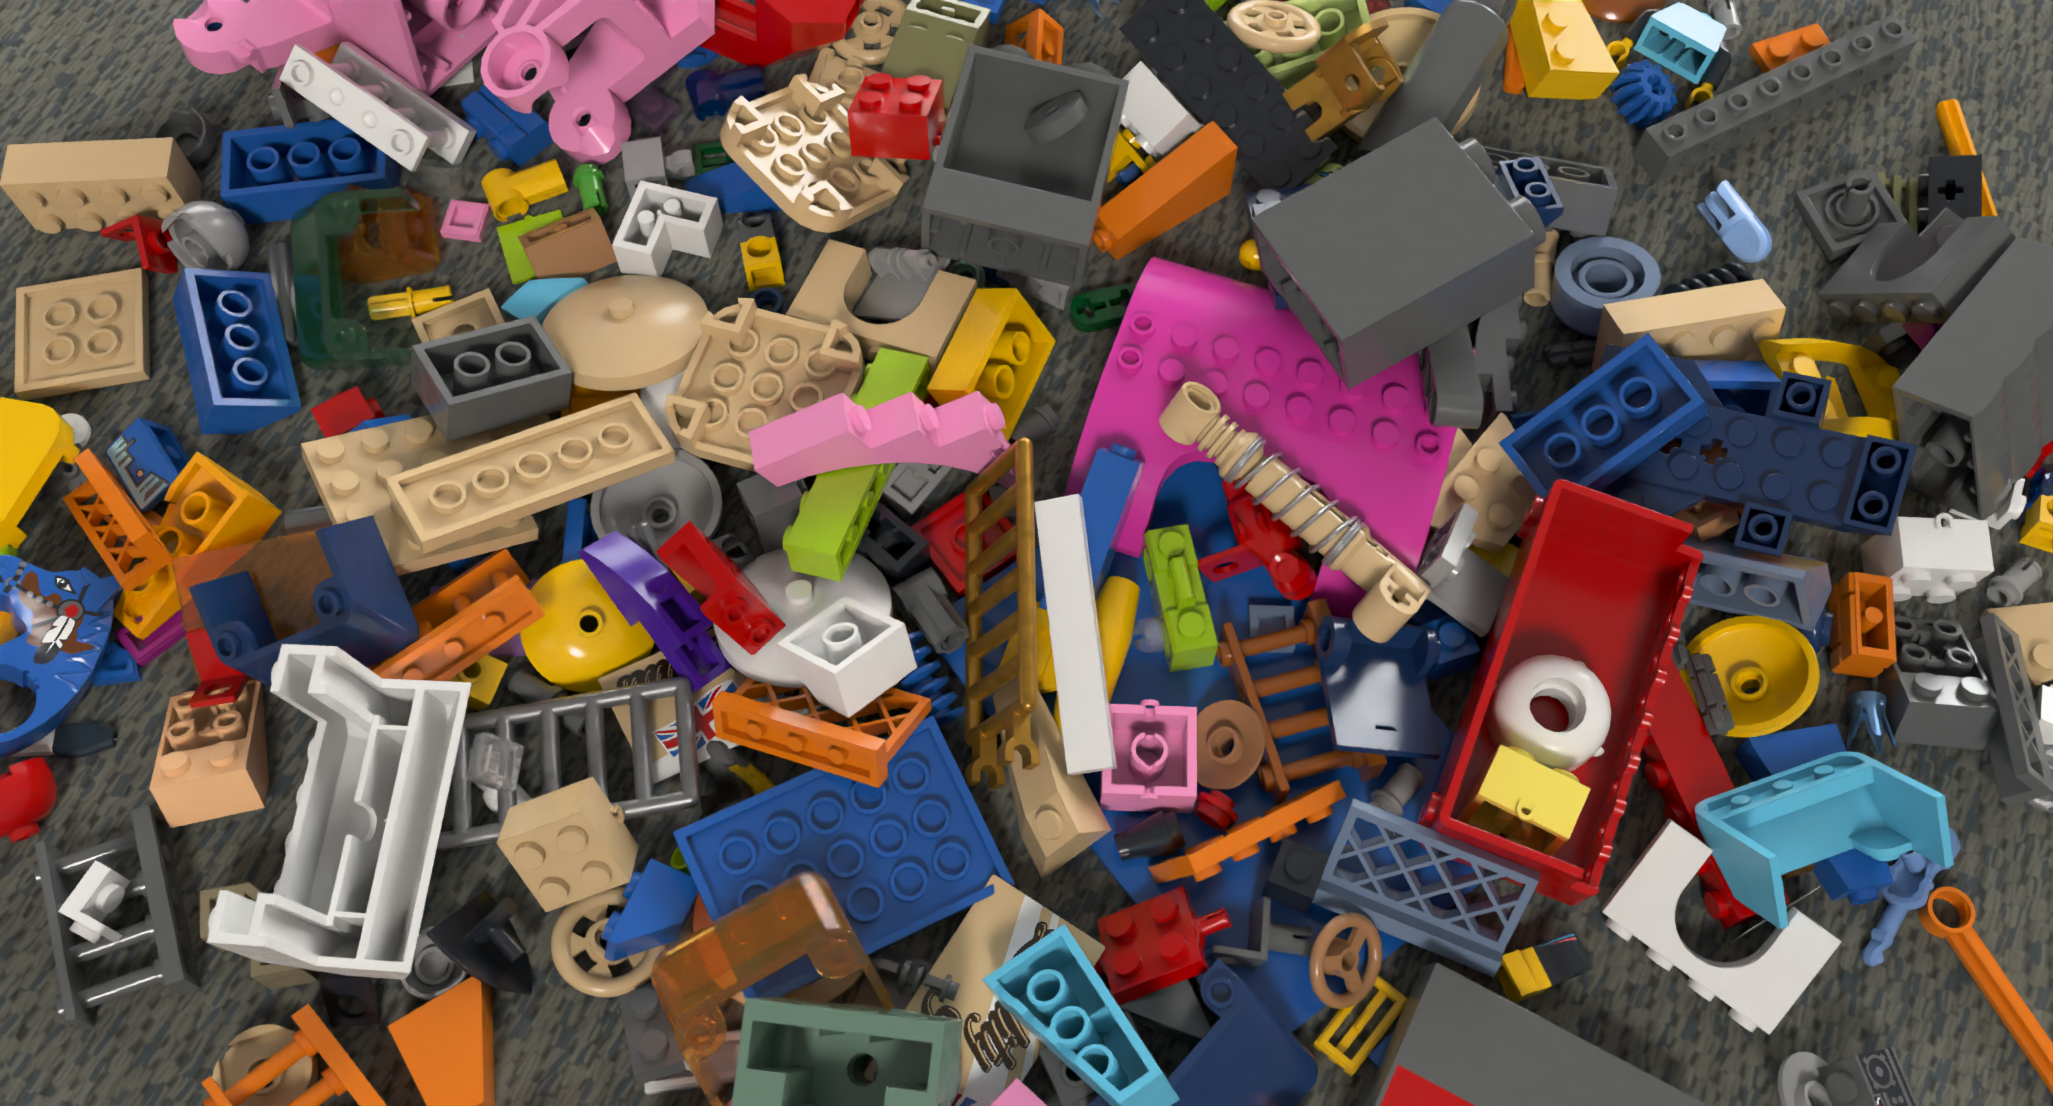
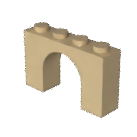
M829 239L786 315L830 326L833 318L847 324L848 330L859 342L863 359L870 360L872 363L880 347L928 357L932 379L974 293L978 289L977 281L938 270L922 302L910 315L889 324L867 323L852 315L859 297L872 276L866 250Z

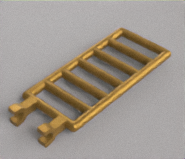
M1022 437L1012 444L968 484L965 489V624L968 626L970 634L965 640L966 743L972 747V763L965 769L964 780L967 786L976 785L980 782V772L983 770L989 777V789L995 790L1005 786L1003 766L1006 767L1014 762V750H1017L1022 756V769L1032 770L1040 765L1039 751L1035 742L1031 740L1030 713L1035 711L1038 705L1033 444L1026 437ZM1015 467L1016 483L982 512V495ZM1016 507V525L982 552V535ZM1017 548V567L983 593V574ZM1017 590V610L983 635V615ZM1018 633V654L983 678V657ZM1018 677L1019 699L983 722V700ZM1005 730V742L1001 744L997 752V734Z

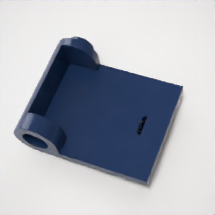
M1325 616L1318 627L1316 649L1333 750L1438 760L1441 752L1425 675L1432 668L1433 664L1438 662L1441 654V643L1436 637L1434 630L1430 627L1404 624L1389 641L1378 643L1366 637L1357 628L1353 618Z

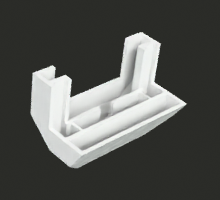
M282 644L278 661L274 664L271 671L272 685L270 692L317 720L318 724L315 736L308 746L309 761L304 782L299 787L296 796L297 811L293 828L285 841L286 857L281 877L275 884L273 894L258 893L256 902L231 891L220 890L216 907H214L209 916V935L206 943L264 963L347 976L404 980L411 972L471 683L383 679L337 646Z

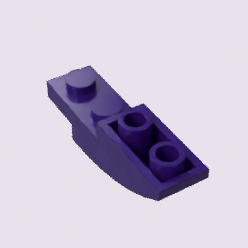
M617 531L611 532L579 552L581 558L629 625L632 627L636 623L641 622L679 677L684 676L691 680L693 694L731 668L729 662L706 632V629L714 623L703 614L699 603L686 588L648 552Z

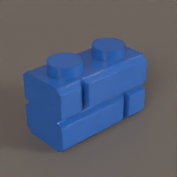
M485 85L480 87L479 92L474 91L462 100L461 106L466 116V119L463 121L477 130L474 138L479 140L484 137L488 141L490 150L501 162L508 159L519 168L554 142L548 128V122L534 109L528 114L515 111L496 97Z

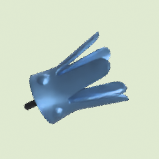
M1865 686L1864 691L1853 693L1848 697L1850 724L1847 735V748H1850L1851 741L1861 726V722L1865 721L1867 731L1876 747L1877 753L1881 754L1882 735L1884 734L1883 724L1891 744L1897 746V743L1886 717L1887 697L1880 692L1869 691L1868 686Z

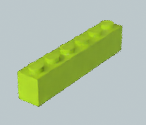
M880 347L874 362L868 363L865 368L863 384L858 394L854 393L850 400L857 406L862 405L865 410H868L908 392H912L924 403L929 394L927 387L931 381L928 357ZM896 463L842 468L816 475V480L811 490L805 491L801 498L799 514L794 525L790 524L783 536V550L787 552L792 571L842 582Z

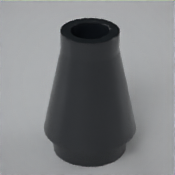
M1161 809L1124 832L1114 835L1122 862L1130 859L1176 854V849L1186 846L1174 810L1163 814Z

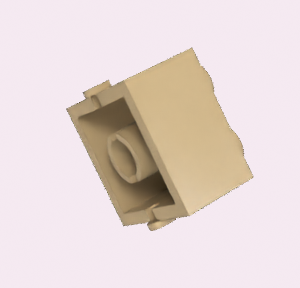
M593 776L510 807L497 840V845L545 912L629 883L639 845L623 823L624 813L621 806L618 804L611 805Z

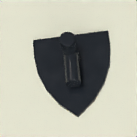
M485 890L426 933L452 962L479 981L506 992L525 995L532 993V974L530 962L526 954L527 949L522 945L510 921V918L518 910L517 904L512 899L503 898L497 903Z

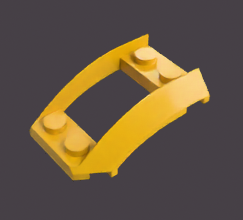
M1816 338L1762 340L1758 344L1765 363L1780 380L1784 371L1821 378L1815 361H1829L1847 365L1869 417L1838 418L1830 397H1828L1822 429L1867 438V435H1873L1900 441L1892 386L1900 378V374L1897 368L1888 365L1878 354L1857 345Z

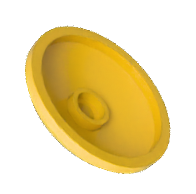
M583 559L570 561L553 568L542 576L530 590L544 609L546 615L520 632L521 641L532 665L543 677L553 684L576 692L589 693L600 691L602 688L598 682L599 678L649 657L654 646V640L641 622L636 623L632 627L629 625ZM585 616L595 617L598 621L597 629L591 633L583 631L580 627L581 619Z
M1761 616L1729 618L1703 630L1686 647L1690 655L1699 652L1700 655L1709 654L1713 659L1716 668L1714 673L1718 674L1728 703V707L1724 709L1731 711L1735 723L1734 728L1728 731L1726 736L1756 737L1778 731L1794 722L1806 711L1818 690L1820 670L1812 645L1800 631L1780 620ZM1686 669L1681 670L1679 673L1703 721V716L1706 714L1702 715L1691 685V681L1694 679L1689 678ZM1748 688H1759L1755 693H1744Z

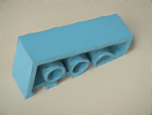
M1065 924L982 979L1004 1009L1111 1106H1171L1180 1100Z

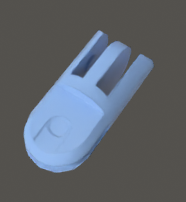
M1726 180L1722 181L1716 188L1717 192L1712 191L1705 197V203L1701 202L1695 208L1734 257L1745 263L1759 262L1766 258L1771 251L1772 237L1767 228L1732 185Z

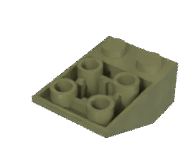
M911 0L905 9L881 73L889 74L892 78H909L915 75H925L930 77V79L943 80L944 108L950 109L969 44L987 48L991 9L959 0Z

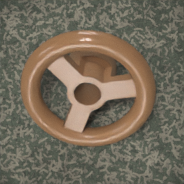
M1354 912L1340 914L1322 928L1312 945L1309 960L1310 982L1319 1000L1329 1007L1344 1009L1359 1003L1370 992L1377 980L1382 963V942L1376 926L1369 918ZM1353 927L1347 940L1336 937L1342 930ZM1366 939L1368 957L1365 970L1360 978L1357 969L1359 963L1358 953ZM1324 974L1344 978L1348 992L1343 994L1332 992L1326 984Z

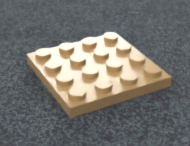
M426 415L301 443L302 457L332 524L337 525L373 515L398 576L538 539V526L532 515L423 554L387 490L385 479L387 477L492 442L493 439L488 431L447 442L432 416Z

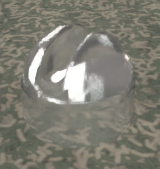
M1159 615L1139 620L1134 625L1133 635H1143V638L1134 641V646L1145 653L1165 651V639Z

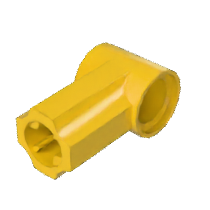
M555 158L515 173L508 168L494 169L488 172L481 181L482 189L493 215L501 222L507 221V217L521 213V215L526 214L529 206L569 192Z

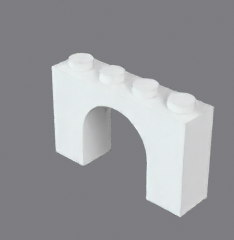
M1669 818L1602 906V913L1609 917L1604 924L1627 941L1633 935L1649 946L1645 954L1667 971H1670L1675 965L1690 976L1686 984L1706 1000L1711 1002L1716 995L1732 1008L1727 1014L1741 1026L1752 1033L1758 1026L1770 1035L1834 953L1841 941L1792 906L1787 912L1789 927L1781 930L1776 927L1764 944L1746 958L1731 962H1720L1704 958L1693 952L1678 935L1675 924V909L1680 894L1713 850Z

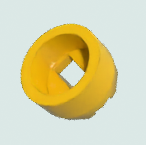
M1247 240L1241 245L1239 250L1240 263L1246 269L1262 271L1255 240Z

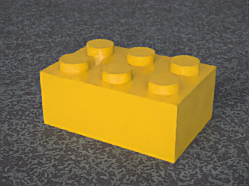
M1017 288L977 289L927 387V391L940 406L979 391L991 404L997 403L1005 419V427L1001 431L1005 439L1009 441L1056 340Z

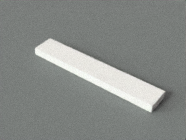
M1079 494L1034 502L1067 774L1077 775L1116 769L1082 497Z

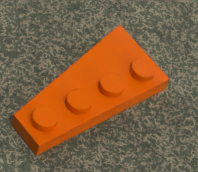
M1339 780L1316 786L1264 811V817L1262 818L1261 816H1256L1226 829V836L1222 834L1204 842H1199L1183 850L1185 855L1166 861L1162 860L1148 868L1156 884L1191 875L1194 876L1196 882L1204 880L1222 871L1219 862L1232 856L1234 862H1237L1259 852L1260 848L1257 843L1269 837L1271 842L1274 843L1296 833L1295 823L1306 818L1308 824L1331 815L1334 813L1331 805L1347 796Z

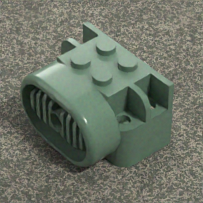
M783 997L746 998L731 1106H952L958 1094L962 1078L960 1045L963 1020L926 1015L910 1010L861 1004H835ZM868 1055H871L878 1065V1074L874 1081H870L864 1076L863 1065Z

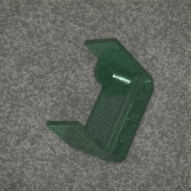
M401 188L332 192L301 207L292 216L290 230L298 350L301 360L308 367L318 371L411 366L412 348L370 351V338L366 328L355 320L344 319L338 236L350 234L358 227L361 214L420 210L419 201Z

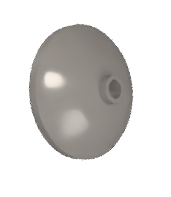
M673 448L675 451L674 463L593 492L590 511L595 532L599 539L613 531H617L628 538L626 532L630 526L642 521H648L661 547L690 520L711 540L719 527L723 512V499L717 478L701 459L687 451ZM659 514H667L669 516L664 523H656L654 518Z

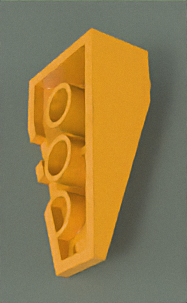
M199 452L194 454L170 485L164 498L165 501L169 502V505L160 525H152V529L174 560L129 593L123 589L113 611V615L137 638L142 640L193 599L189 587L217 579L258 544L282 513L280 509L256 489ZM142 615L143 620L141 622L135 621V618Z

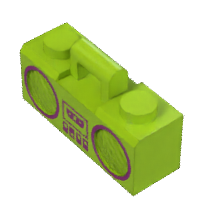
M1184 524L1148 530L1144 533L1141 555L1169 673L1211 666L1216 656L1218 641L1210 609L1206 602L1189 526Z

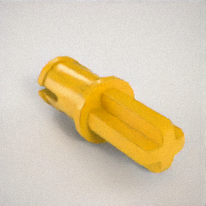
M445 285L443 287L413 290L412 287H407L406 292L371 296L368 298L367 304L371 319L378 321L411 316L413 319L417 315L425 314L448 305L453 300L435 301L436 298L452 296L450 285Z

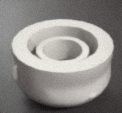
M1552 654L1537 655L1521 661L1512 667L1498 684L1495 683L1487 707L1486 719L1488 732L1496 748L1500 744L1507 748L1518 747L1529 752L1534 757V761L1550 769H1562L1570 772L1584 764L1592 756L1598 757L1605 752L1601 746L1610 729L1611 707L1603 684L1583 662ZM1538 696H1550L1558 699L1565 706L1569 715L1567 730L1553 732L1543 728L1536 722L1530 711L1531 699Z

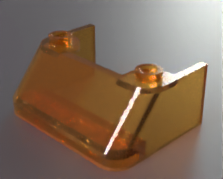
M802 872L666 948L654 960L651 972L653 986L675 1041L711 1106H724L723 1083L708 1058L721 1048L726 1038V1022L717 1005L803 955L807 954L815 969L821 975L830 979L845 978L862 968L884 1009L888 1011L895 1007L886 985L826 878L818 873Z

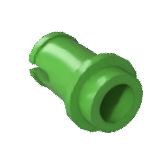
M583 164L577 167L572 180L574 186L579 188L583 210L593 207L598 215L607 213L609 205L606 201L602 185L605 180L603 172L594 164Z

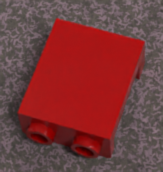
M690 520L656 551L664 563L707 599L700 606L703 614L750 655L756 654L786 626L739 565Z

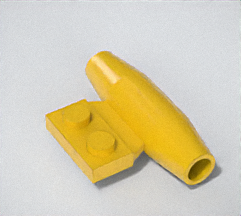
M1119 576L1108 577L1095 600L1109 704L1132 642L1140 588L1136 583ZM1036 602L1037 688L1040 694L1057 691L1048 611L1039 608L1040 602ZM1018 633L1009 639L999 667L1018 654ZM1057 693L1052 717L1062 734Z

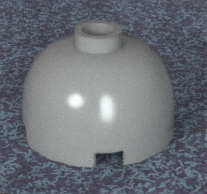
M206 200L192 201L170 213L163 219L161 225L162 232L169 228V233L173 239L167 245L186 268L239 271L245 264L250 250L248 233L245 229L243 218L233 209Z

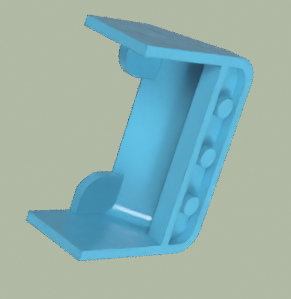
M1858 752L1833 753L1707 798L1695 806L1698 829L1707 846L1713 850L1711 854L1735 899L1780 930L1789 927L1781 875L1854 848L1878 861L1895 860L1901 854L1914 850L1944 868L1954 865L1945 795Z

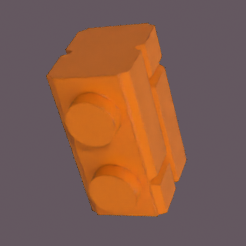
M1848 572L1840 579V583L1832 586V591L1828 597L1829 611H1834L1830 638V648L1833 650L1830 653V668L1833 673L1875 678L1884 671V668L1890 667L1897 661L1893 579L1886 576Z

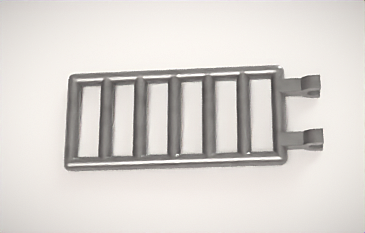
M680 676L465 714L452 773L453 831L440 833L436 852L497 842L508 809L517 805L514 724L540 720L544 795L562 788L559 716L585 712L588 778L593 776L608 799L603 709L630 704L635 799L614 802L611 805L618 804L621 806L624 820L696 807L700 803L701 795L691 680ZM674 696L681 791L654 795L648 701ZM495 728L498 823L472 827L470 732Z

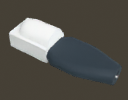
M89 722L64 723L55 728L42 740L12 756L56 755L59 758L86 757L116 747L117 741L114 740L118 738V731Z

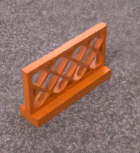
M749 677L734 693L722 690L712 700L717 738L877 788L888 778L887 764L932 710L930 698L890 687L867 704L864 709L847 718L832 709L817 712L815 706L822 704L818 702L812 693L808 692L807 687L773 686L758 682ZM799 689L801 694L777 700L775 694ZM767 696L769 702L762 703L752 699ZM807 708L809 714L802 715L792 711ZM897 708L911 710L910 713L890 717L888 714L889 710ZM879 713L881 718L880 720L858 724L856 721L858 717ZM847 720L849 727H842L832 723ZM888 732L890 737L885 740L873 735Z

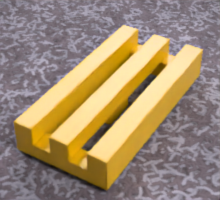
M1379 975L1374 984L1379 990L1339 1044L1334 1047L1328 1040L1355 1005L1340 1009L1313 1043L1316 1049L1322 1051L1333 1063L1338 1064L1351 1077L1403 1010L1408 998ZM1386 997L1390 998L1395 1003L1353 1059L1350 1060L1344 1055L1345 1051Z

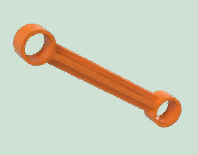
M1945 886L1937 888L1929 893L1926 904L1917 910L1922 926L1932 935L1947 940L2053 1095L2052 1041L1973 929L1972 925L1975 921L1976 912L1971 899L1964 892L1954 887ZM1934 899L1947 900L1958 909L1960 914L1958 928L1947 927L1936 918L1932 906Z

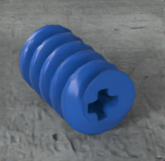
M915 631L908 634L917 668L902 678L892 688L930 698L932 710L924 720L934 716L939 728L956 720L964 712L965 707L951 710L950 705L958 698V694L956 691L942 694L941 690L950 680L948 676L934 679L932 675L939 670L941 664L939 661L925 663L924 660L933 650L931 646L916 647V644L924 638V634L922 631ZM905 708L901 709L903 714L910 713L911 711Z

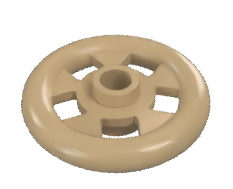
M865 0L861 6L865 12L859 14L849 28L853 29L855 38L848 40L844 38L831 46L839 55L847 60L850 56L864 60L865 65L885 63L894 40L893 36H888L891 30L890 27H899L908 5L903 0ZM884 7L891 10L892 13L887 17L885 14L878 12V9ZM870 23L876 24L874 26H867ZM865 43H881L880 49H864Z
M1250 0L1234 6L1227 16L1228 27L1242 42L1268 52H1302L1315 46L1321 37L1320 25L1312 15L1299 7L1284 2ZM1294 26L1301 27L1302 29H1295Z
M615 887L568 904L554 925L551 935V954L555 967L568 984L582 993L603 998L617 997L646 984L663 962L667 944L614 962L604 958L606 949L600 943L603 940L601 938L602 933L609 918H606L608 906L625 908L629 899L623 897L626 888ZM583 916L595 922L587 931L585 938L572 932L576 923ZM584 950L597 963L588 972L580 968L574 960ZM628 959L633 970L624 975L612 977L609 966L619 964Z

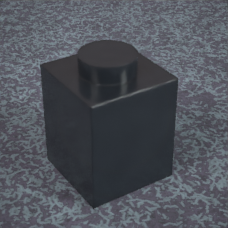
M1284 838L1261 896L1270 897L1273 901L1306 914L1315 897L1329 855Z

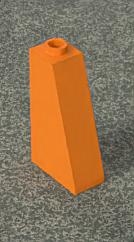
M1214 121L1205 125L1100 208L1093 237L1097 248L1103 253L1108 251L1117 261L1229 195L1238 147Z

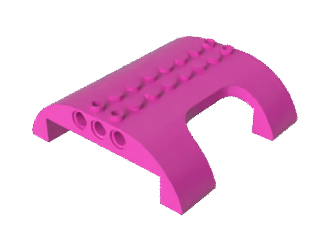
M1158 257L1151 258L1133 292L1096 389L1076 451L1065 496L1081 495L1097 449L1103 447L1110 449L1112 443H1117L1137 450L1135 458L1145 461V465L1116 552L1140 558L1144 533L1151 527L1156 498L1164 481L1182 465L1194 461L1214 463L1217 459L1215 456L1208 459L1205 456L1208 452L1206 449L1200 452L1197 449L1198 442L1194 445H1183L1174 441L1163 431L1159 424L1160 415L1183 384L1189 381L1197 382L1210 389L1217 396L1221 405L1220 410L1222 411L1219 416L1221 418L1225 414L1229 416V425L1236 422L1239 425L1236 431L1240 432L1244 429L1246 432H1256L1263 439H1266V444L1263 447L1264 456L1269 458L1277 452H1282L1281 461L1291 470L1300 468V477L1310 486L1319 484V493L1329 502L1338 500V509L1348 518L1357 516L1358 519H1361V522H1364V525L1366 524L1370 528V536L1415 573L1432 522L1457 428L1430 425L1417 353L1348 390L1290 308L1275 310L1269 289ZM1321 563L1317 575V583L1310 601L1325 598L1332 616L1353 618V610L1366 594V591L1341 570L1332 571L1328 566H1325V563Z

